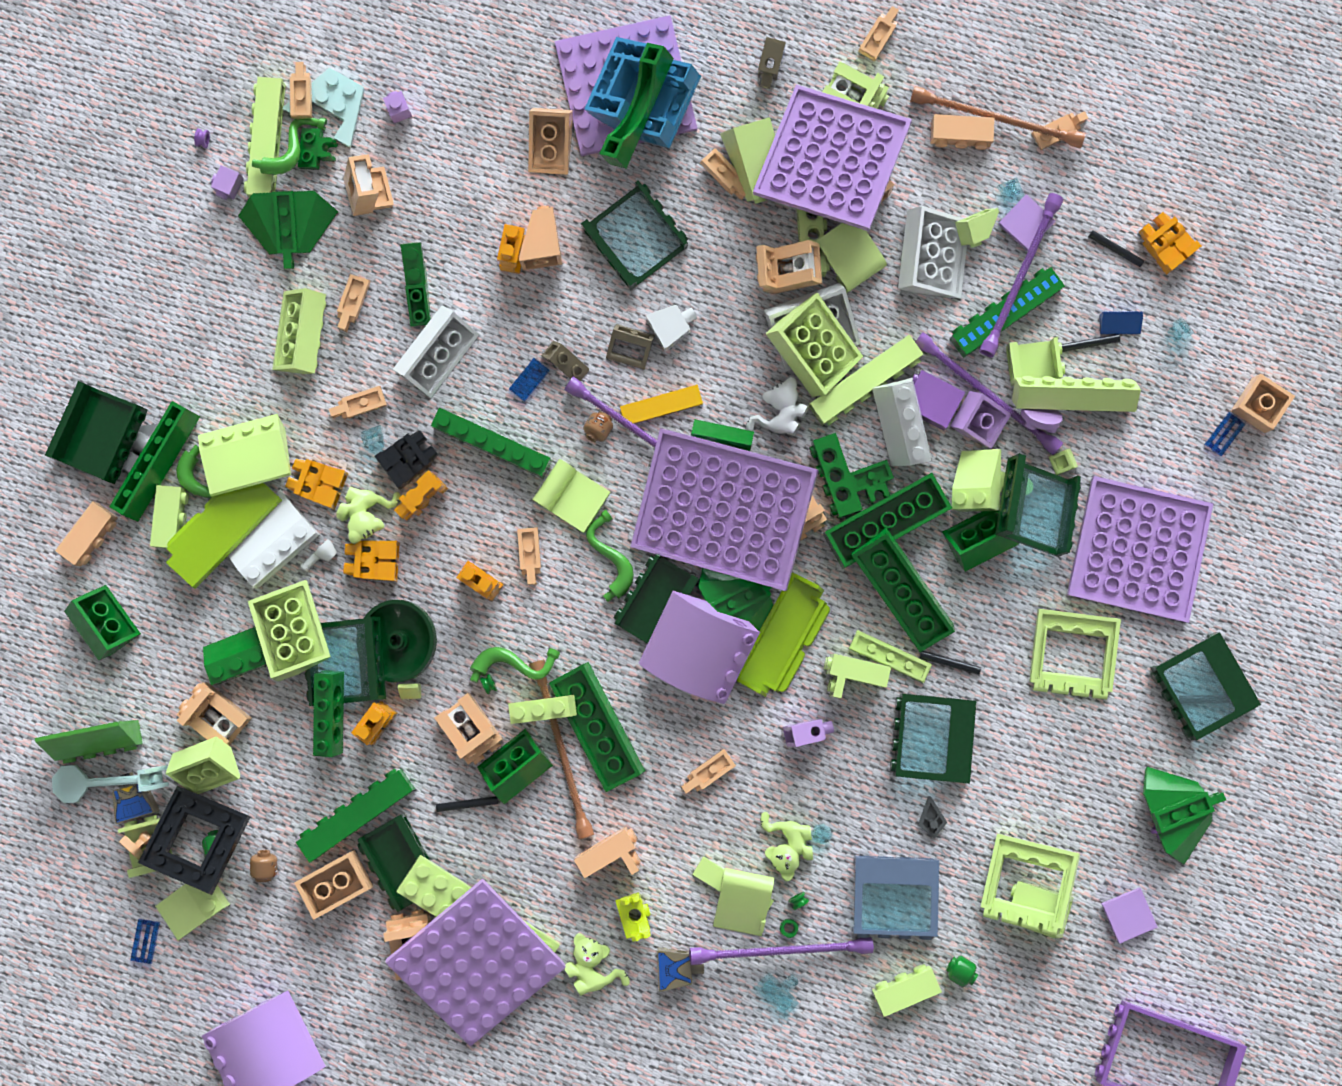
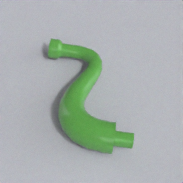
M294 119L289 126L287 152L278 158L263 157L262 160L253 159L252 167L259 168L262 174L269 175L289 172L296 166L300 156L298 128L301 125H310L325 131L326 127H324V124L327 125V119Z
M194 445L190 452L185 450L180 457L176 468L177 479L180 485L188 492L211 499L208 487L200 484L193 475L194 467L199 461L196 456L200 453L199 447Z
M604 510L601 516L589 525L586 537L589 544L612 561L617 568V578L609 585L611 590L603 595L606 601L609 602L615 596L620 599L629 590L633 583L634 572L631 563L623 554L600 542L595 537V531L605 522L613 520L608 511Z
M491 647L482 651L472 663L470 670L473 673L470 681L477 683L480 676H485L488 669L497 662L511 665L528 678L542 679L549 674L560 652L549 648L547 652L548 657L543 668L535 671L512 651L501 647Z

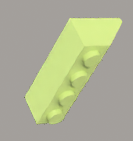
M307 288L283 292L272 370L299 374L315 373L318 364L317 354L320 348V334L323 327V313L326 307V294Z

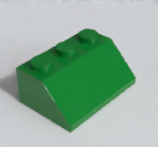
M694 419L691 432L693 437L746 451L751 450L754 435L753 431Z
M982 511L942 531L955 559L965 572L1019 545L1015 541L995 535L999 511Z
M107 585L73 599L64 610L99 661L114 654L141 634Z
M256 627L203 647L204 667L211 685L222 684L267 666Z
M525 728L477 766L491 792L503 804H506L550 769L553 764Z

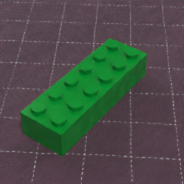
M930 473L825 531L823 536L841 568L844 569L856 562L852 557V552L870 541L886 527L896 540L952 509V506L933 473Z

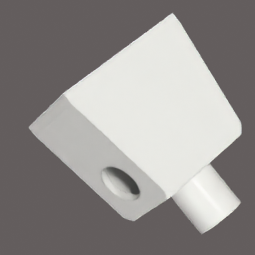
M677 305L646 315V320L664 352L690 333L688 323L697 319L692 308L681 313Z

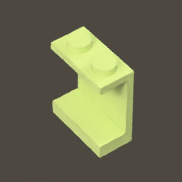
M1058 337L1050 341L1020 345L1017 342H1012L1006 346L1011 386H1014L1015 378H1022L1023 376L1063 378L1065 365L1063 362L1061 363L1062 345L1058 343Z
M157 815L144 818L145 822L137 824V820L124 823L125 827L118 829V833L124 832L125 836L135 843L142 832L147 831L152 835L160 818H157ZM129 852L132 868L127 870L129 878L155 872V870L139 864V860Z

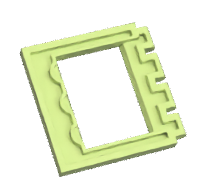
M1038 609L1029 682H1033V691L1048 692L1050 684L1052 685L1051 693L1068 695L1069 687H1072L1071 695L1089 697V692L1092 690V698L1106 700L1108 692L1113 691L1121 619ZM1047 630L1105 637L1106 645L1102 679L1043 672Z
M997 834L981 902V907L984 908L983 917L998 921L1000 913H1002V922L1019 926L1020 919L1023 918V928L1039 931L1042 923V933L1058 936L1059 930L1065 927L1080 854ZM1004 857L1063 872L1055 914L995 898Z

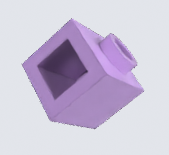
M402 91L391 92L387 97L383 98L394 124L412 117Z
M221 165L217 174H214L212 177L211 188L219 198L224 200L231 198L234 200L244 178L240 173Z

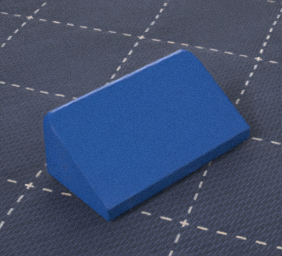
M1102 312L1100 314V335L1141 334L1143 312Z

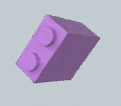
M921 370L918 375L914 374L912 378L922 420L944 431L948 427L965 392Z

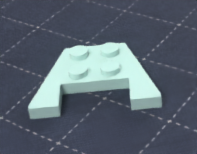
M329 67L311 83L312 103L344 121L334 139L351 148L364 87ZM290 101L282 108L289 114Z

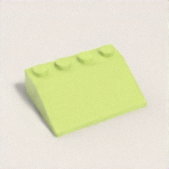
M818 293L813 294L788 313L766 333L767 337L812 397L826 395L863 357Z
M278 414L198 435L199 451L211 497L291 475L286 431Z
M307 580L248 601L271 679L278 682L331 658Z

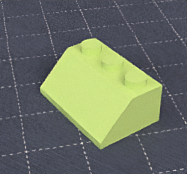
M213 737L173 753L165 773L184 788L196 794L209 791L240 778L231 747L218 737Z

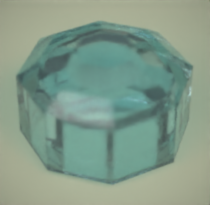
M824 823L815 825L811 831L813 840L819 844L829 842L832 836L830 827Z

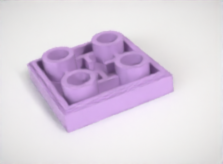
M1026 194L998 225L1028 251L1042 221L1044 210ZM1053 218L1050 220L1046 231L1056 222Z
M1136 888L1101 903L1119 944L1157 928L1141 888Z

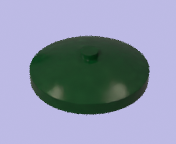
M388 600L376 605L365 615V617H380L385 681H408L416 678L428 668L435 655L437 635L433 621L424 609L410 601Z

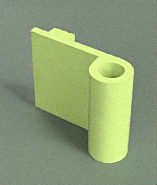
M841 223L815 241L819 243L820 251L836 273L837 282L846 289V293L887 266L886 260L866 230Z
M559 459L532 500L585 533L611 492L578 472L565 461Z
M724 868L713 927L762 936L774 878Z

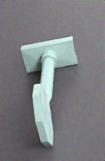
M77 765L61 766L52 777L53 793L63 803H76L85 795L88 787L138 784L139 792L167 787L169 783L163 782L162 771L167 770V765L137 770L138 775L88 778Z

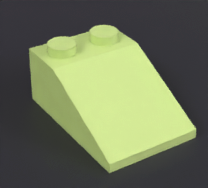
M1001 449L961 451L952 488L953 510L961 512L999 511Z
M184 884L155 907L176 939L180 940L225 909L230 903L218 885L213 894L210 895Z

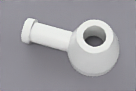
M327 539L301 564V567L308 572L319 559L329 562L337 554L333 543Z

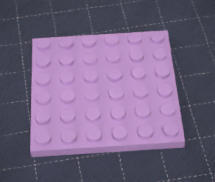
M671 15L555 41L570 110H573V124L581 156L599 153L607 135L614 131L612 127L599 121L584 109L616 37L664 46L674 58L673 60L681 61ZM691 101L676 135L697 130Z
M796 84L754 187L753 195L870 231L911 126L912 119Z
M1093 476L1091 478L1067 596L1189 623L1213 503Z
M481 879L386 959V964L470 1047L566 968L565 963L484 879Z

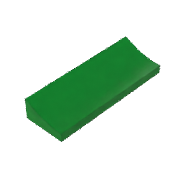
M887 527L870 541L852 552L854 560L919 652L924 651L955 632L953 622Z
M589 662L549 682L556 697L575 696L577 715L567 717L605 792L645 772Z

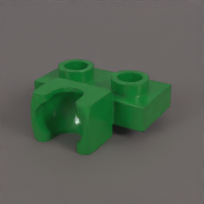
M302 128L300 156L297 167L299 169L319 170L320 160L335 162L336 158L327 151L331 147L336 148L338 146L337 142L333 138L323 137L324 131L322 129Z
M887 460L850 473L856 491L865 490L870 504L876 500L875 491H881L884 498L890 496L886 482L894 479Z

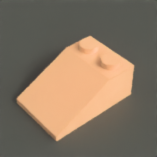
M532 108L529 111L528 172L568 175L573 110Z

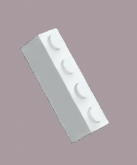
M442 305L393 370L431 398L480 334L455 312Z
M913 378L873 387L891 466H911L931 461L930 449Z

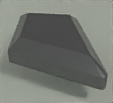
M928 796L918 826L935 838L947 821L932 797Z

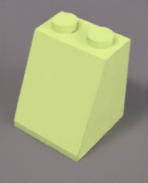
M1018 881L1017 885H1013L1011 896H1013L1012 903L1055 914L1059 893L1022 881ZM1071 897L1065 927L1067 924V920L1069 917L1074 897ZM1023 918L1020 919V923H1019V926H1020V927H1022V920H1023ZM1041 923V927H1040V930H1039V931H1035V930H1031V931H1034V932H1037V933H1040V934H1043V935H1046V936H1049V937H1052V938H1055V939H1056V938H1063V934H1064V931H1065V927H1064V929H1060V930H1059L1058 936H1053V935H1050V934L1042 933V928H1043V924H1042V923Z

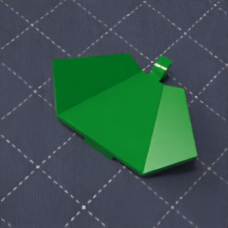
M281 191L253 193L238 216L269 255L283 254L284 269H294L293 253H310L338 211L315 191Z
M702 568L698 588L704 600L717 612L749 621L760 631L774 606L769 591L773 587Z
M1150 767L1145 769L1143 795L1164 851L1184 865L1212 823V812H1215L1213 805L1226 801L1224 792L1209 795L1196 781Z

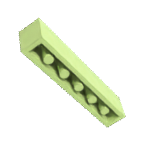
M257 77V84H254V96H256L255 103L252 104V115H254L253 123H250L252 138L251 142L248 143L250 159L246 163L248 179L244 183V192L249 198L253 193L276 191L277 175L262 174L259 168L252 167V160H262L263 157H279L283 119L282 108L284 107L286 87L281 78Z
M909 334L838 383L826 395H822L809 404V408L822 426L826 423L830 426L839 419L837 415L842 412L847 414L855 408L853 404L859 400L863 403L872 396L870 393L873 391V387L888 384L886 381L892 377L896 380L904 374L903 370L908 366L912 369L921 362L920 358L923 356V353Z
M1023 376L1022 378H1015L1012 402L1016 409L1136 412L1141 389L1131 379L1117 381L1110 378L1094 380L1092 378L1073 379L1071 377H1064L1063 379H1054L1048 376L1043 378Z

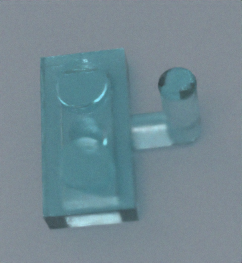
M768 972L755 986V989L784 1018L799 1003L787 990L791 985H798V979L795 974H790L780 983Z

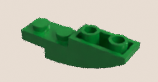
M422 242L403 243L400 246L410 326L427 325L431 320Z

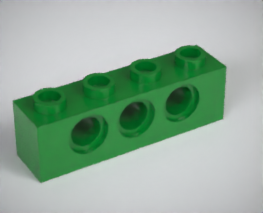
M836 433L813 440L811 442L812 446L809 447L812 458H816L819 465L816 466V469H818L819 477H823L825 481L823 490L826 497L830 496L832 504H829L832 515H837V518L840 519L862 511L863 508ZM830 453L833 456V462H825L823 454ZM831 472H837L840 475L838 482H833L830 479L829 475ZM838 491L846 493L847 499L845 501L837 499L836 493Z
M325 670L314 673L313 756L334 757L343 753L344 671Z

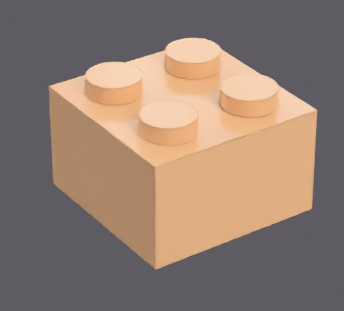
M1259 374L1250 380L1231 409V412L1263 433L1274 430L1295 395L1264 375Z

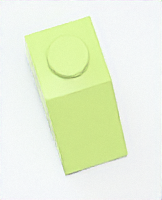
M998 208L985 209L955 222L961 245H970L972 248L981 245V241L988 239L999 213Z

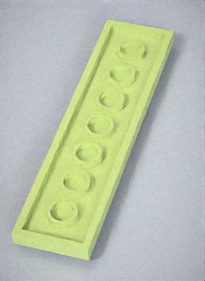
M420 855L396 892L437 917L472 887ZM524 921L556 952L560 943Z

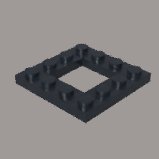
M177 786L138 863L212 895L251 817ZM188 814L220 827L201 866L169 853Z

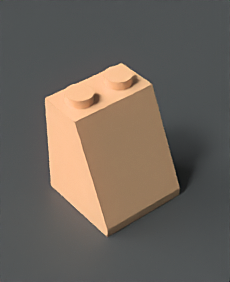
M540 206L537 207V210H532L519 255V261L523 270L563 265L553 207Z

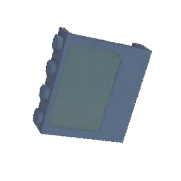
M854 855L855 896L854 927H852V932L857 934V937L868 938L870 934H876L878 938H890V935H899L898 938L911 939V936H919V939L932 940V937H938L939 860L937 858Z

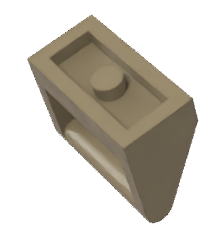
M616 324L612 331L606 358L645 370L655 335ZM616 339L646 347L643 361L612 352Z

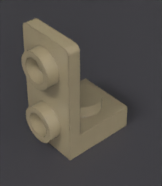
M554 340L541 355V357L554 364L570 379L575 377L581 381L589 371V368L563 344Z

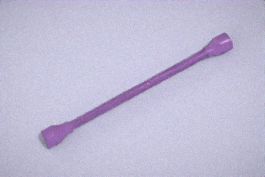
M1050 193L1048 195L1042 221L1004 307L1000 312V316L996 321L997 323L980 347L979 352L987 357H994L1001 335L1000 332L1024 281L1023 279L1028 272L1027 270L1032 263L1050 220H1052L1054 214L1063 203V197L1058 194Z
M922 332L915 341L921 351L936 356L952 371L963 377L966 382L971 383V386L973 385L979 392L1011 413V417L1024 428L1026 427V421L1022 418L1021 414L1019 415L1015 409L1013 410L1011 406L997 397L985 385L974 379L971 374L966 373L956 362L954 363L952 359L950 360L934 344L932 338ZM1026 427L1034 436L1036 435V439L1052 455L1063 444L1057 437L1049 435L1038 428L1031 430Z
M575 377L571 378L564 389L572 396L587 400L591 404L593 403L595 407L597 406L599 410L610 415L612 419L614 418L622 426L627 427L629 431L631 430L639 438L644 439V441L646 440L652 447H656L657 440L655 438L653 439L651 435L649 436L641 428L636 427L634 423L632 424L624 416L619 415L611 407L594 397L581 381Z
M870 936L868 938L860 937L846 943L765 947L762 949L749 948L746 950L733 949V951L717 950L716 952L701 947L689 948L690 965H701L719 958L772 956V954L788 955L843 950L848 952L854 951L860 954H872L874 945L873 939Z

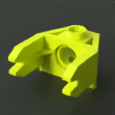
M637 892L615 900L626 939L631 938L632 942H635L642 938L650 937L651 931L647 917L651 916L648 904H643L640 893ZM632 909H638L641 916L633 919L630 917L629 912Z

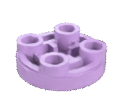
M1021 410V416L1026 421L1025 426L1031 430L1039 428L1049 433H1055L1062 422V415L1058 410Z

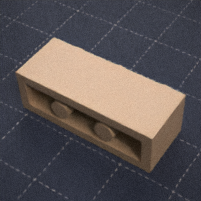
M934 114L931 120L930 144H935L936 147L955 145L956 148L964 149L967 146H975L978 150H985L994 141V118Z
M92 501L55 551L75 566L86 565L92 558V555H90L92 551L103 544V537L107 531L111 532L117 524L115 521L118 517L101 504Z

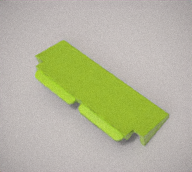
M265 483L213 496L205 504V510L202 513L195 514L168 541L167 550L172 556L166 564L190 586L196 589L282 499Z
M793 572L791 573L787 591H781L759 631L760 634L736 680L737 682L764 697L767 696L770 688L776 692H785L788 689L805 658V653L802 651L804 645H812L830 612V607L827 603L820 599L824 592L823 588Z

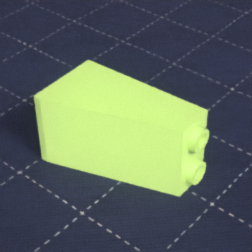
M770 117L720 133L732 166L735 168L745 192V198L747 202L754 200L755 204L766 201L765 198L753 195V190L775 138Z

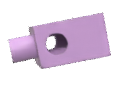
M814 719L783 726L787 747H798L826 740V734L834 733L832 721L822 722L821 719ZM811 728H814L815 734L813 735L811 734Z

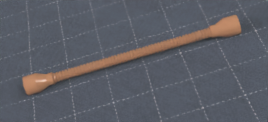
M918 86L914 87L910 102L918 104L936 103V105L939 104L941 106L944 105V107H951L954 110L966 111V113L976 114V116L994 118L995 121L998 120L1001 123H1008V125L1020 128L1023 127V129L1033 130V132L1045 135L1048 134V136L1050 135L1055 138L1058 137L1059 140L1065 141L1070 146L1081 149L1086 133L1076 130L1059 131L1057 129H1049L1046 126H1039V124L1027 121L1024 122V120L1014 119V117L1002 114L999 115V113L989 112V110L984 111V109L982 110L970 105L967 106V104L952 102V100L937 97L925 88Z
M545 660L530 663L529 667L532 670L539 671L543 668ZM547 678L537 679L536 681L538 686L541 687L543 699L551 698L549 696V689H547L548 686H546L548 683ZM556 718L549 719L550 725H552L554 740L557 743V750L560 753L562 768L565 771L567 786H569L570 796L573 799L578 839L594 835L593 828L586 818L585 812L582 811L583 808L580 798H578L577 788H575V780H573V773L570 770L569 760H567V752H565V745L562 742L563 739L558 727L559 724H557L558 721Z

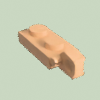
M892 6L887 15L881 14L877 18L858 50L859 53L876 61L896 28L897 22L894 19L899 11L897 8Z
M295 62V73L291 74L290 116L292 119L312 118L310 73H306L304 62Z
M1085 111L1076 116L1070 113L1045 126L1059 131H1078L1081 129L1080 124L1084 123L1088 116ZM1035 131L1031 133L1040 150L1061 141L1058 137L1048 136V134L1045 135Z
M714 148L701 160L700 164L731 195L734 193L742 200L745 197V192L735 168Z
M350 274L337 309V318L340 319L337 326L339 330L347 332L350 323H355L356 319H358L371 283L370 280Z
M377 386L341 398L342 400L338 401L339 406L330 408L329 412L332 418L342 416L343 419H350L386 407L387 403L381 386Z
M538 527L517 529L520 570H522V575H527L528 585H537L536 574L541 573Z
M723 749L690 772L687 776L689 781L682 785L681 788L685 793L694 788L697 792L701 789L703 790L736 765L725 749Z

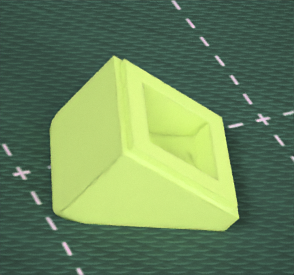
M1066 449L1049 457L1056 475L1078 467L1071 449Z
M420 683L398 685L401 699L421 698Z

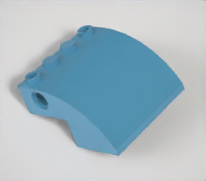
M616 37L584 109L590 115L613 129L621 123L631 105L638 80L639 60L646 46V43ZM673 60L639 140L666 148L671 147L701 78V75H699L692 64Z

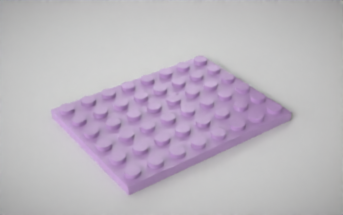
M660 428L630 547L787 591L818 469Z

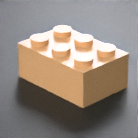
M355 850L294 882L313 920L374 887Z

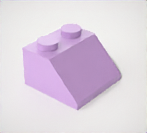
M969 391L950 427L967 438L992 449L1011 413L984 394Z

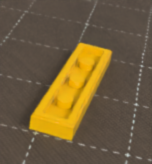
M697 384L620 406L622 416L632 422V424L703 405V401Z

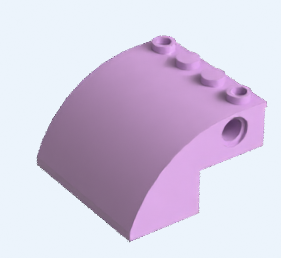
M672 591L639 664L659 679L680 690L700 698L725 704L760 632L749 621L717 612L705 600Z
M285 991L260 1003L246 1013L224 1022L202 1035L204 1045L210 1052L214 1066L218 1069L223 1079L224 1086H294L326 1067L289 991Z

